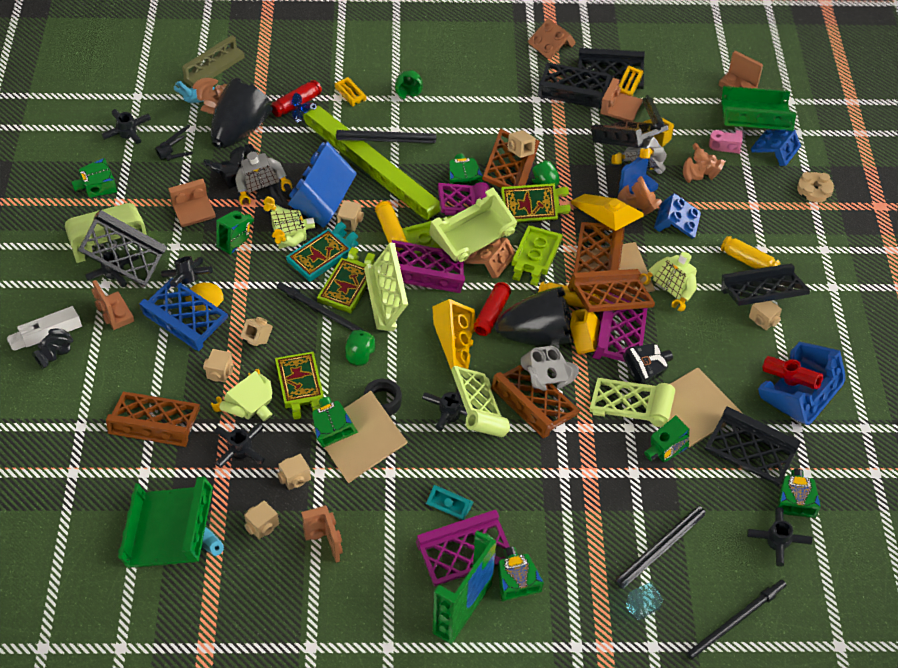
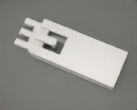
M71 306L18 326L19 332L9 335L7 340L12 350H18L40 343L49 334L48 331L50 329L59 328L69 332L82 327V324L75 309Z

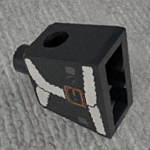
M653 343L630 347L624 353L623 358L635 382L647 384L664 374L668 368L667 362L673 360V355L670 350L661 352L658 344Z

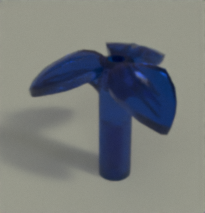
M295 93L292 97V105L297 107V109L292 111L296 122L302 120V111L306 113L317 108L315 103L305 102L302 104V97L298 93Z

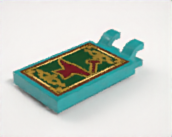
M341 221L335 226L333 231L328 228L286 256V260L311 282L338 264L341 258L345 259L348 257L351 247L355 248L359 245L356 241L358 235L352 232L345 240L343 237L347 235V232L344 231L346 225Z

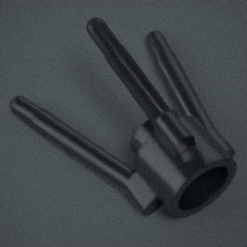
M190 125L185 126L168 140L155 147L156 153L161 160L166 158L169 161L193 154L190 151L171 155L173 153L171 146L184 138V135L181 134L189 129Z

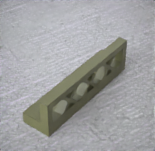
M231 35L182 66L184 82L193 87L198 80L214 78L245 58L244 52L236 47L235 37ZM194 66L192 72L189 73L188 70Z

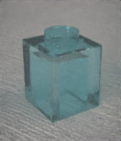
M649 582L629 592L626 606L629 612L640 620L660 610L663 598L652 582Z

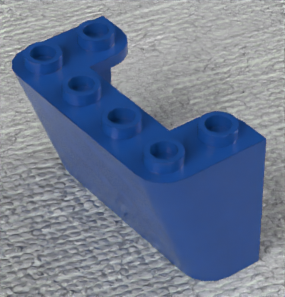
M328 141L326 143L322 142L317 149L318 152L315 151L311 157L310 163L312 166L306 168L303 176H305L304 180L301 178L296 188L294 187L289 194L291 199L288 203L289 206L301 211L306 217L313 218L314 222L323 228L335 214L357 174Z

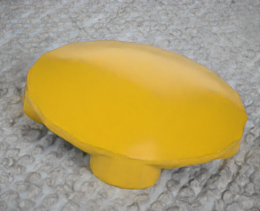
M203 282L190 288V290L216 307L224 300L222 290L215 284ZM186 296V302L192 301V297ZM204 305L195 306V311L206 310Z

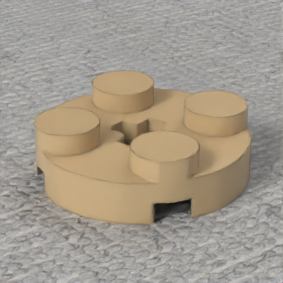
M804 172L799 179L797 189L801 196L803 194L811 202H824L829 196H832L834 184L827 173Z

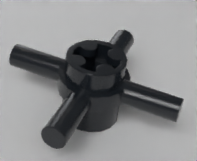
M117 109L112 110L111 114L116 119V128L102 133V138L106 140L119 134L121 138H131L135 144H140L141 139L136 134L137 126L151 120L150 115L146 114L133 119V115L129 112L119 113Z
M111 251L102 252L104 260L108 262L114 260ZM115 252V253H116V256H117V259H119V258H120V257H119V254H118L117 252ZM139 256L131 257L132 262L139 259ZM128 259L118 261L121 269H124V265L129 264ZM101 264L100 268L85 274L87 281L104 274L108 279H116L122 288L127 286L126 280L120 273Z
M185 256L174 261L176 269L162 270L161 276L163 278L175 277L170 281V285L176 287L179 283L189 284L195 282L200 274H211L213 268L211 266L199 267L203 263L201 257L193 261L191 256Z
M458 387L455 392H448L442 398L427 392L423 394V400L439 405L441 417L435 426L438 431L443 430L447 421L455 422L460 418L461 414L468 415L463 406Z
M257 423L248 432L243 429H235L229 433L221 426L216 427L215 433L228 441V451L215 464L222 468L232 457L236 459L249 457L259 465L263 464L265 458L252 450L251 442L264 429L262 424Z
M780 507L775 509V522L768 531L748 529L747 537L767 539L769 547L776 550V566L779 567L784 566V550L792 542L812 545L813 540L812 536L793 534V527L789 522L784 521V509Z

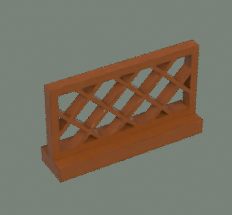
M500 129L482 180L500 188L511 187V185L505 182L506 179H510L513 186H525L540 143L539 140L535 139L534 154L521 157L520 161H516L513 157L515 154L507 148L508 142L504 143L501 138L503 136L509 140L510 132ZM502 148L505 153L500 154L497 149ZM508 157L511 163L506 164L503 158ZM498 160L501 165L495 166L493 161ZM514 167L517 172L511 173L509 168ZM504 169L507 175L501 176L498 170ZM494 172L497 178L488 176V173Z
M581 222L574 273L583 268L589 272L602 269L604 271L620 270L625 226L615 231L602 223ZM593 229L594 232L588 235L584 230ZM612 230L613 233L606 236L603 231ZM599 235L603 239L596 242L593 237ZM589 241L593 245L586 248L582 244ZM607 242L611 246L604 249L600 245ZM597 248L600 253L593 255L590 251ZM587 254L590 259L584 262L580 257ZM605 255L609 260L602 263L599 258ZM595 261L599 266L592 269L589 264Z
M638 269L577 272L572 274L568 284L570 292H576L587 312L652 308L655 305L654 300L639 279L641 273ZM625 291L634 294L635 297L625 293ZM609 292L619 296V298L610 295ZM594 293V294H596V295H598V296H601V297H603V298H602V299L597 298V297L593 296L592 294ZM637 297H640V298H642V299H644V300H646V301L639 300V299H637ZM621 298H624V299H626V300H628V301H630V302L627 303V302L621 300ZM607 299L615 304H610L604 300ZM589 300L599 305H591Z
M522 365L504 374L501 372L495 374L491 389L542 438L549 436L551 430L577 416L580 412L552 384L546 385V391L533 388L532 383L531 386L520 384V380L531 381L529 375L521 374V371L525 370ZM508 378L517 379V384L511 383ZM520 390L530 391V396L524 395ZM533 392L544 394V398L533 397ZM547 394L554 395L558 401L547 399ZM534 403L544 404L543 409L538 408ZM547 405L557 406V411L548 410ZM560 407L568 408L571 412H560ZM546 415L556 416L557 420L552 422Z
M123 391L113 413L108 414L106 418L108 434L186 447L188 435L200 410V404ZM126 399L135 401L127 406L124 403ZM146 403L154 404V406L145 408L143 405ZM172 406L174 409L165 412L162 408ZM137 407H140L142 410L134 414L130 411ZM186 409L193 410L191 413L186 415L182 413V411ZM156 410H159L161 413L154 417H151L149 414ZM124 412H126L129 415L127 417L118 416ZM178 413L180 417L171 421L169 416ZM144 415L148 418L147 420L137 419ZM164 418H165V420L167 421V423H159V422H157V421L162 420V419H164ZM185 422L186 427L177 426V424Z

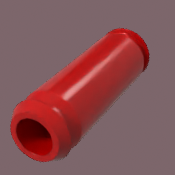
M311 80L272 102L270 105L273 108L272 113L276 117H281L314 99L322 92L320 84L315 80Z
M498 282L494 285L473 325L474 331L477 334L487 336L491 333L511 294V288L507 283Z

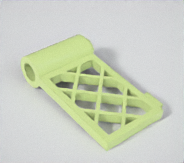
M453 366L451 371L468 414L466 417V427L469 430L489 435L506 436L510 430L509 420L501 417L491 391L492 386L489 378L484 373Z
M598 378L590 405V412H593V415L603 417L607 414L648 420L654 426L662 427L669 421L675 388L667 383L653 386ZM601 385L610 386L611 390L603 393L600 387ZM626 388L631 392L623 396L619 390ZM647 391L650 392V395L642 399L638 393ZM616 393L619 398L611 402L607 397ZM635 396L639 401L630 405L627 399ZM603 399L607 403L604 407L596 406V403ZM622 402L627 406V408L623 410H619L615 407L616 405ZM643 405L646 408V413L637 412L635 408Z

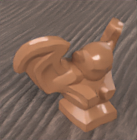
M203 78L193 85V89H196L198 100H204V106L201 107V110L213 115L217 102L227 84L217 85L213 90V86L218 83V80Z
M694 143L692 145L695 150L693 158L696 163L694 164L692 158L689 157L683 166V176L687 183H690L691 180H702L704 175H709V178L712 180L720 173L725 161L723 159L717 160L715 155H708L697 143Z
M640 176L637 179L638 182L632 186L634 194L630 193L629 185H626L620 191L617 199L635 209H641L644 216L654 211L663 201L656 199L654 192L649 191L643 177Z

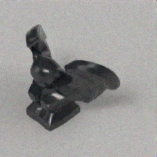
M241 146L234 149L230 153V160L215 163L212 160L204 159L203 163L220 174L226 181L229 189L237 186L235 177L239 170L238 168L241 166V161L244 160L246 148Z
M59 328L50 329L48 331L49 334L38 343L40 350H36L32 355L41 369L47 367L49 362L55 361L57 354L64 355L70 352V343L74 340L69 332Z

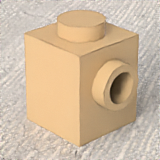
M524 130L510 133L508 150L520 158L532 155L535 151L536 138Z
M344 200L341 207L337 209V223L342 221L346 225V230L355 231L358 223L363 220L364 213L361 212V204Z
M772 301L755 303L752 305L749 318L758 326L767 330L779 323L782 309Z
M261 317L246 319L240 337L254 346L267 344L273 326Z
M212 349L209 358L205 359L203 366L207 379L226 382L228 375H232L234 367L231 352Z
M301 454L287 458L278 464L279 473H277L281 484H285L288 490L298 488L311 480L310 468Z
M265 500L256 507L250 508L244 515L246 530L251 535L255 534L258 539L269 535L279 525L278 514Z

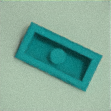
M437 485L433 486L426 502L427 505L461 520L465 519L474 501Z

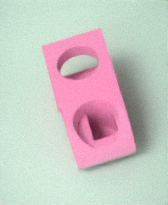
M715 130L711 132L709 147L716 151L740 154L743 131L736 130V133H724L723 131Z

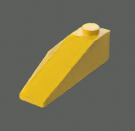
M583 194L571 200L572 205L615 231L644 216L641 211L616 198Z
M448 299L432 307L433 323L450 369L453 366L468 369L471 357L469 348L473 346L471 337L472 333L475 332L473 326L476 321L475 310Z

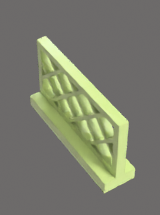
M389 243L373 265L367 264L364 270L376 329L394 332L397 328L396 320L408 306L395 243Z

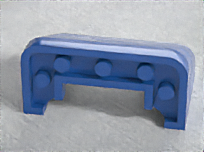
M798 342L790 351V359L799 361L801 367L823 374V380L819 389H812L801 384L791 386L785 383L784 378H780L775 385L771 381L763 382L758 391L761 399L799 423L810 425L843 386L846 376L840 350Z

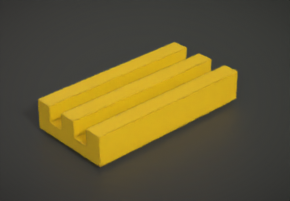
M628 66L619 83V87H621L620 93L633 96L643 71ZM632 71L629 81L625 89H623L622 87L626 81V78L629 72ZM636 73H638V76H637V78H636V80H635V82H634V84H633L631 90L628 91V89H629V87H630V85H631V83H632V81H633V79H634Z
M349 77L334 83L335 89L352 107L355 106L356 102L359 104L361 100L366 101V95Z

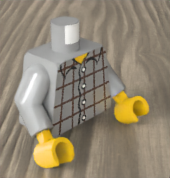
M652 136L643 139L644 146L627 147L624 153L612 155V164H622V160L633 162L637 157L649 159L647 171L655 170L658 174H661L666 169L663 162L667 154L655 137Z
M250 152L247 155V159L241 161V168H239L235 177L238 192L241 193L239 196L241 205H243L242 200L244 198H248V203H251V199L246 194V191L250 193L280 182L279 179L282 181L281 188L283 191L286 192L284 187L286 183L292 189V183L289 179H286L285 176L287 175L280 162L273 158H268L265 153L258 155L256 152Z

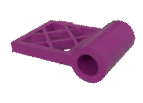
M484 182L476 183L474 186L438 183L441 213L454 216L467 209L462 206L464 203L471 207L476 204L477 199L480 198L482 200L487 196L485 192L490 189L489 185ZM443 190H449L452 193L448 195ZM466 191L469 192V195L466 197L460 192ZM455 195L461 199L459 203L453 199ZM448 201L454 206L445 207V203Z

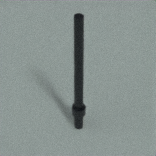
M282 282L277 284V288L286 293L289 298L297 299L352 332L354 330L366 331L301 294L300 290L295 287H289Z
M781 579L772 587L765 588L760 592L759 597L686 652L687 657L690 660L694 659L764 603H769L775 599L776 594L787 586L785 581Z

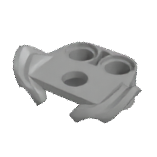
M554 346L534 348L523 355L520 360L522 367L530 374L533 388L542 391L547 390V384L559 383L557 387L561 389L572 383L579 373V367L574 363L566 362L561 352ZM548 369L554 372V379L548 376Z

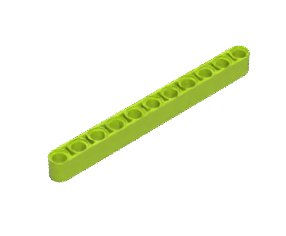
M316 106L303 114L304 121L310 128L423 219L428 220L441 211L440 202L437 198L365 141L337 140V130L349 129L322 107Z

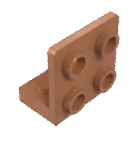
M547 18L528 40L529 45L549 60L562 45L568 44L573 47L576 43L567 31L550 18Z
M734 51L729 71L720 80L719 86L758 88L763 64Z
M613 78L602 99L600 114L623 121H634L643 100L620 93V80Z
M204 179L168 188L171 204L181 227L216 217L207 196Z
M499 238L469 255L464 264H485L491 277L498 278L513 260L515 251L508 238Z
M96 280L92 281L94 288L91 291L97 300L95 305L99 312H103L102 317L106 325L110 324L112 329L115 330L134 322L132 313L118 291L105 296Z
M326 505L301 512L306 541L311 539L317 540L327 535L335 562H340V554L343 553L341 547L342 539L339 530L335 529L334 525H336L333 512L329 513Z

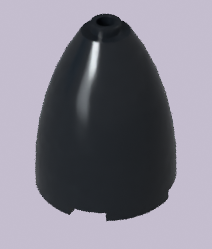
M232 78L224 88L214 110L211 123L212 144L217 148H226L242 141L253 133L273 110L269 105V98L253 84L249 86L242 83L239 78Z
M561 286L548 289L514 304L498 318V322H495L496 332L509 340L529 345L551 346L573 343V337L569 335L571 333V314L569 305L563 297L565 296L564 288Z

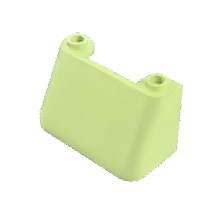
M494 188L485 192L487 195L482 200L480 198L477 199L476 204L447 219V217H444L442 221L438 217L431 221L429 234L455 262H463L472 253L505 235L507 237L515 232L514 228L517 225V221Z
M125 203L102 210L146 234L143 219L134 204ZM98 211L70 218L65 223L66 233L76 263L86 261L85 255L79 252L78 249ZM96 224L94 228L96 237L105 235L104 227ZM117 234L110 236L111 241L121 238ZM107 237L97 239L99 244L108 242ZM94 240L87 242L84 249L93 252Z

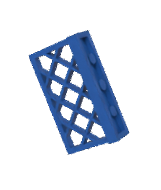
M171 278L148 301L143 299L139 303L142 313L199 352L204 347L203 342L228 318V314L181 283L176 286L178 292L168 293V290L172 287L170 281L174 279ZM191 296L192 301L182 302L181 297ZM178 297L179 303L168 304V298ZM159 299H165V305L157 306L154 303ZM204 305L206 310L195 312V306ZM192 306V312L182 313V307ZM179 308V314L170 315L168 313V309ZM218 314L220 316L217 320L209 321V315ZM206 315L205 322L196 323L197 316ZM193 317V323H182V318ZM207 326V330L202 335L196 332V328Z

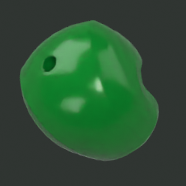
M407 70L400 73L395 81L396 94L402 99H405L406 95L414 97L421 94L423 89L422 79L416 71Z
M545 160L533 167L532 171L535 179H531L533 185L555 183V188L559 185V174L550 161Z
M354 330L348 336L346 342V359L349 363L357 366L367 364L370 354L375 351V338L366 331Z

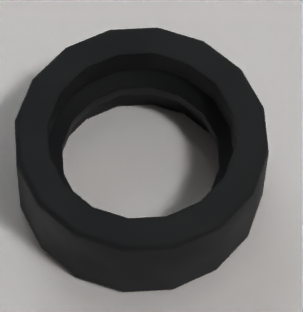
M381 378L370 382L366 386L364 395L369 391H372L373 394L386 391L394 395L392 402L381 404L389 416L395 414L401 407L402 393L396 382Z

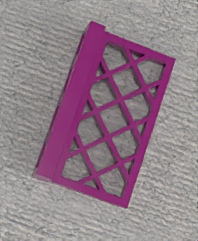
M392 240V243H395V247L405 250L401 254L396 250L398 260L403 263L399 264L403 283L461 293L465 282L464 261L452 262L449 259L451 257L440 248ZM414 251H420L423 255L418 257ZM436 254L441 258L436 260L432 255ZM410 255L414 260L408 262L404 257ZM425 258H427V259H429L432 263L429 264V265H426L422 260H424ZM445 261L450 267L445 269L440 263ZM418 263L422 268L414 267L413 265ZM436 266L440 271L432 270L431 268ZM454 269L458 274H453L449 272Z
M609 292L610 295L619 298V296L613 295V293ZM621 298V300H623V301H625V302H627V303L630 302V301H628V300H626V299H624V298ZM607 299L604 300L610 304H615ZM640 308L642 313L638 315L633 309L600 311V325L593 358L600 360L604 356L625 362L623 355L628 348L643 345L648 308ZM628 311L632 318L627 319L622 313ZM618 315L622 322L617 324L612 318ZM636 320L640 327L635 329L631 322ZM626 325L631 332L625 334L620 327ZM616 330L620 337L615 339L610 332ZM634 335L638 342L633 344L628 337ZM624 340L628 347L623 349L618 342ZM614 345L618 352L608 351V347Z
M497 510L417 535L416 545L422 554L434 586L468 575L472 569L470 565L473 566V555L471 559L459 555L463 546L474 550V546L465 541L467 536L475 535L476 531H483L484 534L488 529L496 527L499 534L496 539V545L503 549L510 547L499 522ZM454 541L460 544L457 553L446 549L448 542ZM435 548L441 552L437 560L427 555L426 550ZM443 552L454 557L451 566L439 561ZM495 556L494 566L498 565L501 559H505V556L501 558ZM457 559L468 563L466 570L459 571L453 568ZM437 565L448 570L445 577L436 578L434 571Z

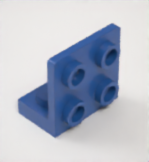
M768 129L755 142L751 152H775L779 165L786 166L799 150L801 144L795 129L794 131Z
M637 157L635 161L623 167L618 194L626 185H629L630 193L634 194L632 186L638 182L637 179L640 176L643 177L650 192L658 189V183L646 175L649 159Z
M674 193L660 204L654 228L660 232L672 224L693 239L696 236L701 212Z

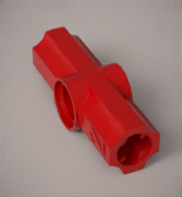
M767 356L762 366L764 372L784 378L785 383L791 386L801 384L818 390L823 380V374L801 367L800 362L797 360L783 361Z

